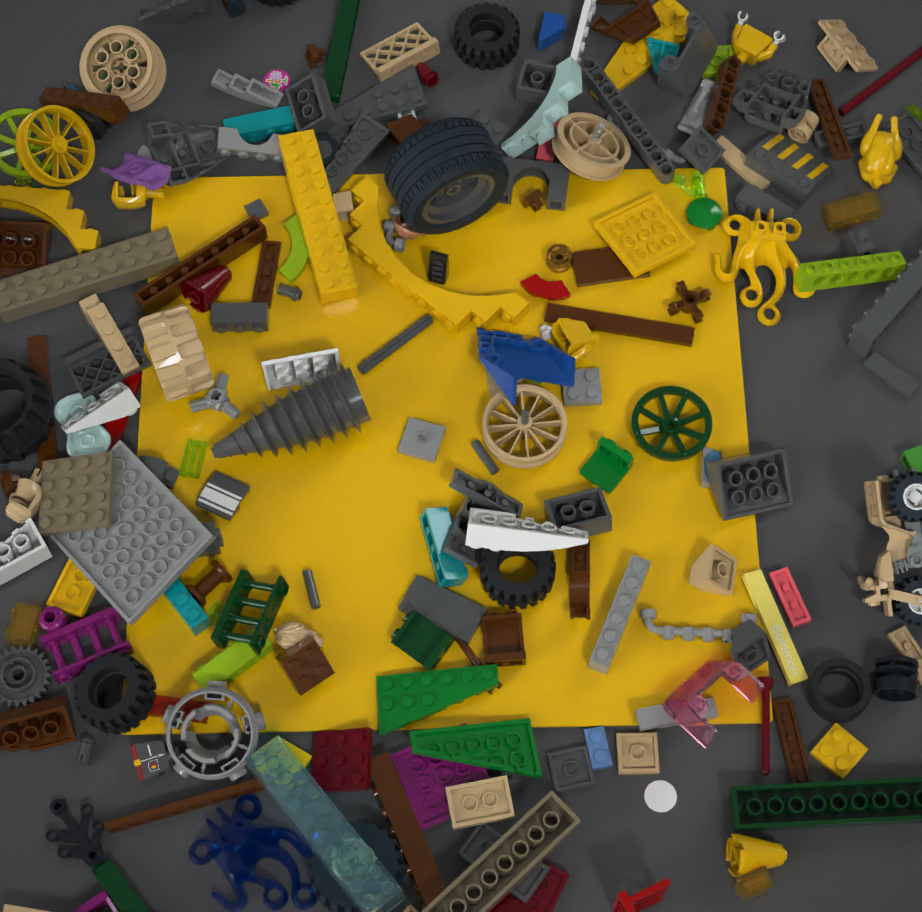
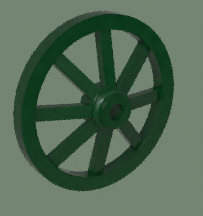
M663 386L649 391L640 398L633 410L631 428L636 442L647 454L659 460L677 462L692 458L703 450L711 436L712 416L706 403L694 392L677 386ZM663 395L682 397L674 415H670ZM657 397L664 419L645 409L644 406ZM688 399L699 408L700 412L680 420L679 416ZM640 413L661 426L640 430L638 423ZM704 418V434L682 427ZM664 433L656 448L651 446L643 437ZM678 433L700 441L694 447L686 450ZM669 436H672L679 452L670 453L662 451Z

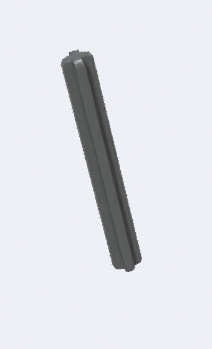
M425 314L357 366L359 372L362 375L366 374L432 324L433 318L429 314Z

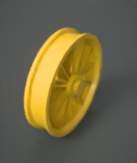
M58 105L44 106L27 115L18 126L15 139L17 155L24 169L36 181L50 187H64L82 179L90 171L95 158L94 140L86 123L72 110ZM45 114L53 115L52 129ZM37 116L44 131L33 123ZM62 118L68 123L59 135V119ZM72 126L78 136L66 140L64 137ZM28 130H32L42 140L28 138ZM79 138L82 149L69 147L68 142ZM28 143L44 146V148L31 155ZM68 152L83 155L82 164ZM38 154L40 157L47 155L40 167L33 159V156ZM51 157L52 176L43 171ZM67 161L78 170L74 176ZM59 164L66 179L59 178Z

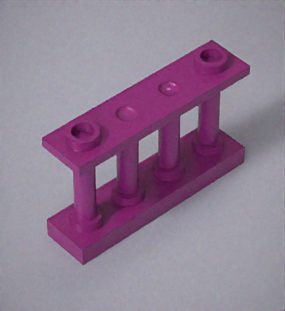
M113 606L40 636L45 650L53 652L58 670L53 671L52 674L58 685L78 677L82 670L85 671L88 668L87 665L90 662L94 663L96 661L95 658L101 655L105 657L106 653L111 652L114 654L121 652L126 655L134 653L129 640L123 642L116 624L121 622L122 619ZM109 627L116 646L104 650L98 631ZM90 635L96 654L85 658L79 639ZM71 643L77 662L66 666L60 647Z

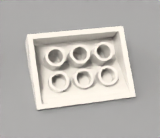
M338 348L261 362L268 391L300 385V379L305 384L313 383V373L322 379L326 377L327 368L333 373L340 371Z

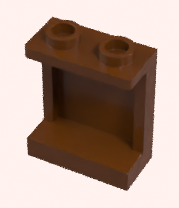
M508 611L505 614L487 613L485 616H482L485 665L497 664L498 667L526 665L522 613Z

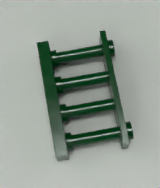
M240 570L210 637L218 648L225 649L229 641L249 644L256 655H260L262 648L266 645V639L284 597L288 594L289 585L283 576H278L276 583L270 584L255 581L248 570ZM252 589L271 592L268 601L250 599L248 595ZM244 606L264 609L260 619L242 616L240 613ZM237 623L256 626L253 636L232 632Z

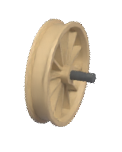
M519 384L516 390V397L520 396L522 412L521 416H519L501 390L492 397L483 414V439L490 453L500 462L521 469L539 467L551 461L560 452L566 439L567 416L561 402L555 395L542 387ZM523 396L537 398L530 412L524 410ZM540 400L550 405L549 408L531 418ZM501 403H504L515 418L500 413L495 409ZM553 411L556 412L559 418L556 421L537 422ZM491 416L510 423L488 426ZM561 427L559 437L538 429ZM511 431L495 442L490 435V432ZM534 434L555 443L550 449L546 450ZM517 435L509 453L498 447ZM527 438L533 440L542 454L529 457ZM520 439H525L526 457L512 455Z

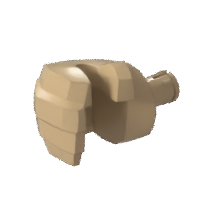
M38 468L34 469L30 479L20 478L16 493L10 494L9 504L6 506L5 512L9 518L17 523H25L30 517L33 519L40 508L43 491L40 486L42 471L39 474L40 469Z

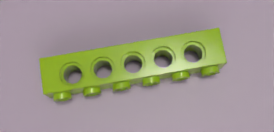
M900 251L798 264L793 280L799 292L896 280L899 273L905 270L907 263Z

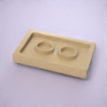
M507 775L445 787L453 830L515 818Z

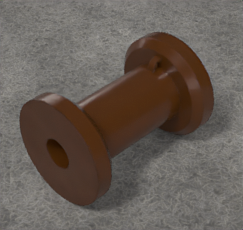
M216 560L211 562L212 570L195 586L191 584L185 586L196 602L202 607L207 602L205 597L221 582L230 583L233 580L226 569Z

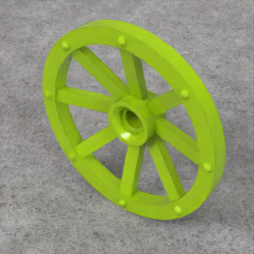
M19 108L4 112L0 115V125L7 121L16 137L18 128L12 118L26 117L36 110ZM46 116L52 129L53 120ZM30 129L28 130V138H31L32 130ZM0 134V141L14 146L12 149L0 152V169L17 178L33 179L26 170H21L22 164L19 159L16 168L11 167L2 160L5 157L17 154L15 140ZM39 136L33 138L37 140H42ZM28 143L31 155L34 154L33 152H39V150L44 148ZM33 156L34 161L40 167L42 163L36 156ZM52 160L43 170L47 174L52 171Z

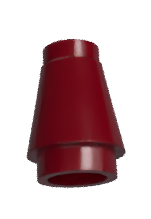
M424 62L418 64L417 70L423 84L428 87L435 86L439 81L438 73Z

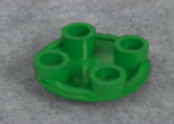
M697 198L687 207V221L698 228L713 230L721 221L723 212L721 206L711 198Z

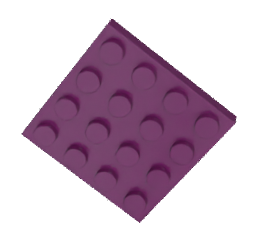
M411 746L390 755L422 831L451 819L445 787L490 779L486 768L412 754Z

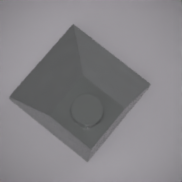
M751 619L734 629L731 656L736 676L739 680L771 659L766 633Z

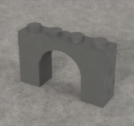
M510 156L502 157L508 168L509 181L498 203L511 204L513 189L517 181L524 177L534 176L542 179L549 188L547 209L565 211L570 170L562 163L535 161L527 158L518 159Z

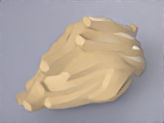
M286 622L279 627H274L276 642L286 650L308 635L315 639L320 648L323 647L325 639L320 638L316 631L304 627V624Z

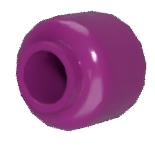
M49 606L40 613L39 623L49 633L66 626L68 618L60 608Z

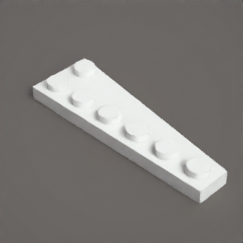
M585 0L571 52V57L579 66L582 59L580 55L585 49L584 40L585 37H588L589 33L588 25L596 12V0Z

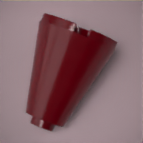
M218 266L185 281L181 285L182 294L185 299L189 298L191 301L189 305L200 313H205L210 310L212 303L216 302L230 283L232 273L228 267Z

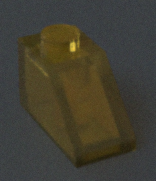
M766 865L739 876L735 884L736 893L742 897L743 901L766 895L773 887Z

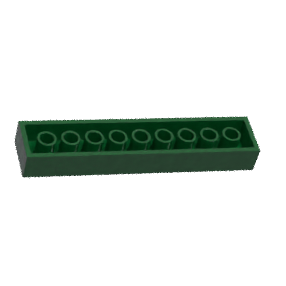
M922 777L732 786L728 790L732 832L922 823Z

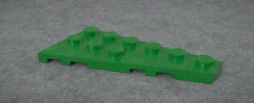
M497 664L376 676L379 736L383 737L391 731L404 728L405 725L414 721L418 722L447 709L451 705L459 704L467 698L480 695L498 687Z
M530 718L409 732L412 754L539 779L542 777Z

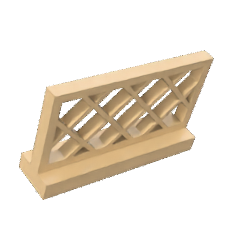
M416 22L359 54L362 60L378 76V80L381 83L411 65L416 67L418 64L440 54L439 41L435 37L432 38ZM416 29L419 31L418 35L410 34L412 31ZM399 38L405 39L404 42H396ZM408 39L417 40L416 43H408ZM420 40H428L422 44H419ZM384 46H391V47H390V50H381V49H382ZM394 47H402L401 51H393ZM406 48H413L410 51L405 52ZM376 54L375 58H368L367 56ZM379 55H388L387 59H378ZM391 56H399L393 60H390ZM377 63L384 64L378 68L376 67Z

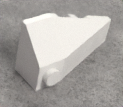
M118 381L100 393L98 401L88 403L86 411L76 413L60 427L68 434L131 416L141 406L130 388Z

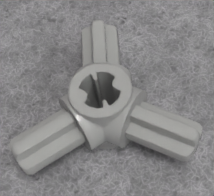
M225 373L218 374L215 387L211 388L206 397L189 403L192 413L210 408V410L218 412L223 411L232 419L239 417L240 410L232 405L230 398L227 397L228 375Z

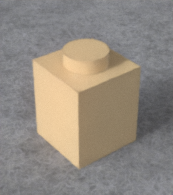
M351 191L334 193L333 201L339 221L350 220L349 214L354 211Z

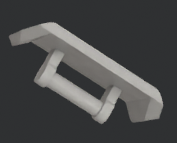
M708 78L702 80L677 129L692 134L700 125H703L714 85L713 80Z

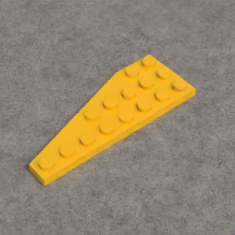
M659 0L652 8H654L660 20L661 27L634 45L623 41L604 69V72L619 92L653 67L647 47L648 37L679 44L680 46L688 41L685 39V35L688 31L686 18L689 12L676 0ZM591 90L590 94L599 101V99Z

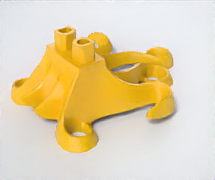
M758 208L755 211L753 221L743 215L736 214L724 219L723 229L731 236H738V242L728 273L722 270L720 254H715V273L721 281L732 282L736 279L739 269H744L749 276L750 286L740 292V300L744 306L754 308L759 306L763 299V289L756 275V268L763 265L769 267L775 276L776 288L771 298L758 309L757 317L762 324L773 326L781 318V313L775 303L779 301L784 293L786 286L785 269L790 267L794 278L798 264H801L786 241L797 240L801 235L802 228L800 223L792 218H785L775 223L773 220V208L770 209L766 221H762L761 212ZM731 221H738L740 228L738 230L732 229L730 227ZM787 224L794 227V233L791 234L786 231ZM793 280V291L796 296L808 298L815 293V291L799 292ZM747 291H755L757 294L756 299L749 300L746 296ZM766 309H772L775 313V316L771 319L766 318L764 311Z

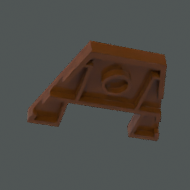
M631 0L638 7L613 24L602 15L589 23L591 30L632 45L661 27V24L649 0Z

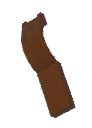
M588 540V544L570 547V619L586 618V620H590V540Z

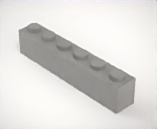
M635 555L631 556L590 657L588 668L607 675L649 571L651 561Z

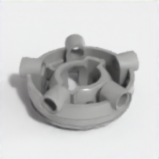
M209 680L208 687L200 688L187 694L175 707L169 705L162 719V722L167 724L166 742L168 750L175 761L173 769L186 779L189 775L205 780H218L229 777L232 782L248 772L245 765L256 751L259 731L266 729L262 711L255 713L245 698L227 689L226 681ZM201 694H205V700L225 701L226 696L231 698L227 707L216 703H207L201 708H194L187 716V712L181 709L185 703ZM234 701L246 713V715L241 717L245 734H251L249 746L241 743L243 737L237 716L230 710ZM210 715L222 717L227 721L230 733L235 737L234 741H231L232 746L225 745L218 750L205 749L199 744L196 732L189 730L192 720L201 721ZM172 728L176 730L181 728L180 738L187 744L186 752L180 756L176 753L173 745ZM238 747L247 750L242 760L238 756L221 766L222 773H205L207 764H217L222 759L230 758L237 751ZM198 762L203 763L201 772L194 770L199 765Z

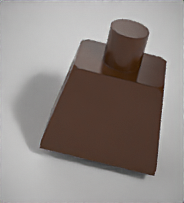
M408 114L386 124V128L390 130L388 137L398 146L405 138L418 129L430 124L426 117L417 121L412 114Z

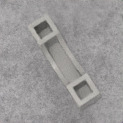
M219 127L216 153H220L222 156L238 155L240 158L256 157L257 160L261 161L272 159L274 162L283 163L278 144V136L282 134L273 133L266 143L252 145L241 138L238 129Z

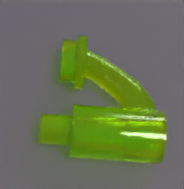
M700 171L693 172V189L686 185L687 179L684 175L674 177V185L679 186L687 195L695 197V199L708 197L704 177L701 176Z

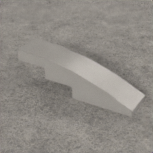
M219 68L210 83L211 86L228 94L270 108H277L283 96V93L254 78L250 81L236 73L232 76Z
M713 697L677 701L635 710L640 731L657 727L662 729L675 725L684 726L719 717Z

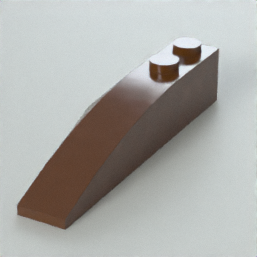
M67 694L0 713V750L18 752V750L30 749V751H39L77 741L73 712Z

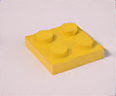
M835 723L813 748L810 755L842 781L868 751V748L838 723Z

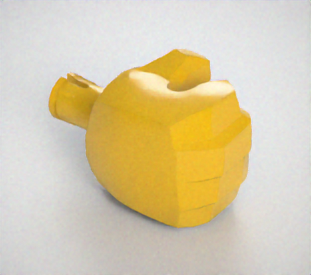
M115 181L112 188L111 200L121 210H135L145 207L148 198L164 199V187L151 191L139 185L130 184L131 197H125L123 186L119 185V181Z

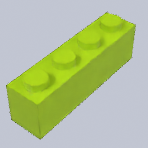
M256 627L254 629L250 628L244 635L253 636ZM267 638L266 645L262 648L260 655H256L249 644L232 641L226 650L222 653H216L210 662L197 667L192 676L200 688L208 687L209 680L226 681L228 685L274 650L273 645Z

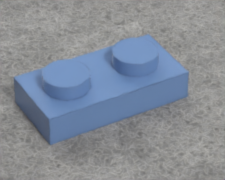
M604 726L584 729L583 733L593 771L612 767L613 764Z

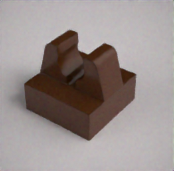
M308 44L305 53L310 69H316L318 63L324 61L322 56L326 55L324 49L316 48L315 44Z
M537 189L526 196L521 204L525 209L530 206L534 212H537L543 206L540 200L543 193L540 189Z
M9 470L1 471L0 484L5 497L10 496L13 490L17 489L18 480L20 479L19 474L10 475Z

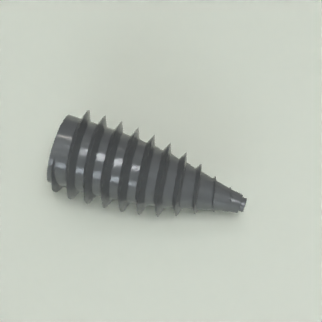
M340 363V371L333 373L327 368L326 377L322 379L313 373V383L310 385L305 384L300 379V389L295 392L288 386L287 396L283 399L275 393V403L270 407L262 401L263 410L258 415L251 411L250 420L245 424L240 422L238 429L215 443L211 450L214 457H219V459L241 454L247 456L248 453H258L262 457L263 451H272L278 457L280 448H286L292 455L293 446L300 445L307 452L308 442L314 441L321 448V438L328 437L335 443L336 433L341 432L348 438V429L353 427L362 433V424L371 421V418L350 367L345 368Z

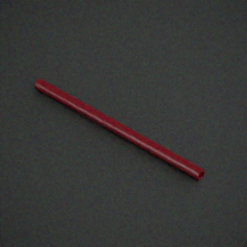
M922 46L839 108L838 113L841 116H845L922 57Z

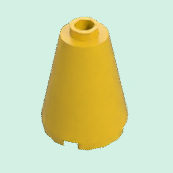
M731 834L732 838L727 840L726 861H730L731 867H728V871L733 877H740L778 867L787 860V851L782 844L741 834Z

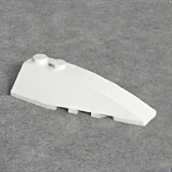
M470 507L465 545L474 549L489 548L492 551L528 552L563 549L588 544V531L568 526H561L560 529L547 521L539 524L534 522V518L530 517L522 520L515 518L516 514Z

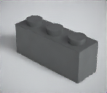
M749 182L738 194L734 204L738 211L746 213L754 218L755 211L759 208L762 221H766L770 209L773 208V220L775 223L785 218H792L794 211L790 206Z
M212 303L211 326L213 332L225 333L226 331L243 333L245 331H254L261 333L269 331L268 303Z

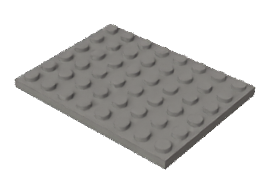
M119 440L110 450L116 454L112 527L49 536L127 623L133 626L216 537L130 448Z

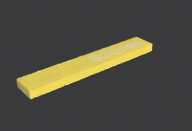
M759 569L743 574L741 576L788 686L806 681L808 676L762 570Z

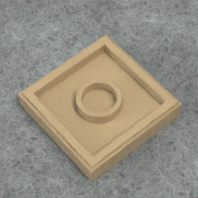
M657 732L616 733L618 775L660 773Z

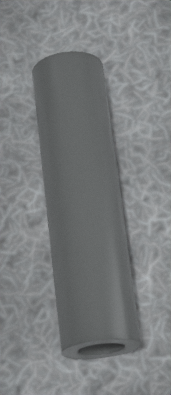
M479 439L473 441L471 446L491 475L498 473L500 469Z
M304 570L302 574L311 609H318L321 607L312 570Z

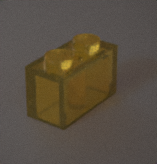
M16 602L15 608L10 613V626L6 628L4 634L5 640L10 646L20 647V645H23L25 649L31 646L33 650L40 628L39 616L42 612L40 606Z

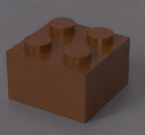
M309 635L275 657L294 690L299 695H303L335 673L315 639Z

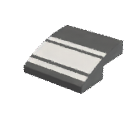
M216 471L202 491L196 506L231 521L240 509V503L249 493L250 486Z

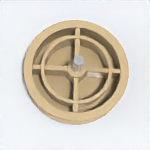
M575 112L566 115L560 120L555 136L551 139L552 149L565 167L577 175L595 181H609L617 178L622 173L624 165L631 156L630 144L625 135L609 121L590 113Z

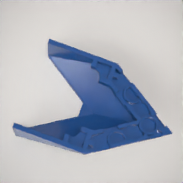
M477 327L479 360L512 405L516 404L517 380L523 378L568 387L574 386V357L541 338L524 339L523 335L498 330L485 331L484 328Z

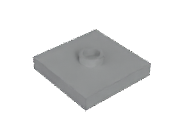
M409 417L398 453L435 463L446 427Z

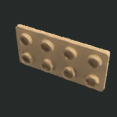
M840 19L819 20L818 24L827 35L817 46V49L835 72H841L848 62L856 72H872L879 69L875 64V60L866 53V49L859 44L856 36L848 30L844 21Z

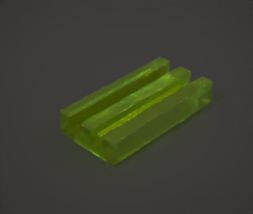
M188 439L179 472L180 476L199 479L208 445L206 441L200 442L199 440L192 441V439ZM194 446L188 472H186L191 448ZM201 447L196 471L192 473L198 448Z

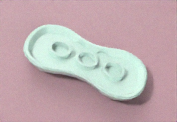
M80 392L68 395L57 402L54 408V416L63 425L76 413L86 411L88 403L97 400L93 395L83 399ZM101 424L68 433L67 452L71 457L107 452L111 444V436Z

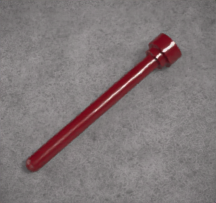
M761 676L758 677V687L762 691V774L767 776L770 773V691L774 687V678Z

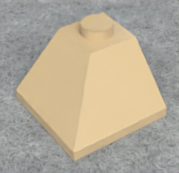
M714 544L710 545L692 565L689 584L703 592L732 596L738 559Z

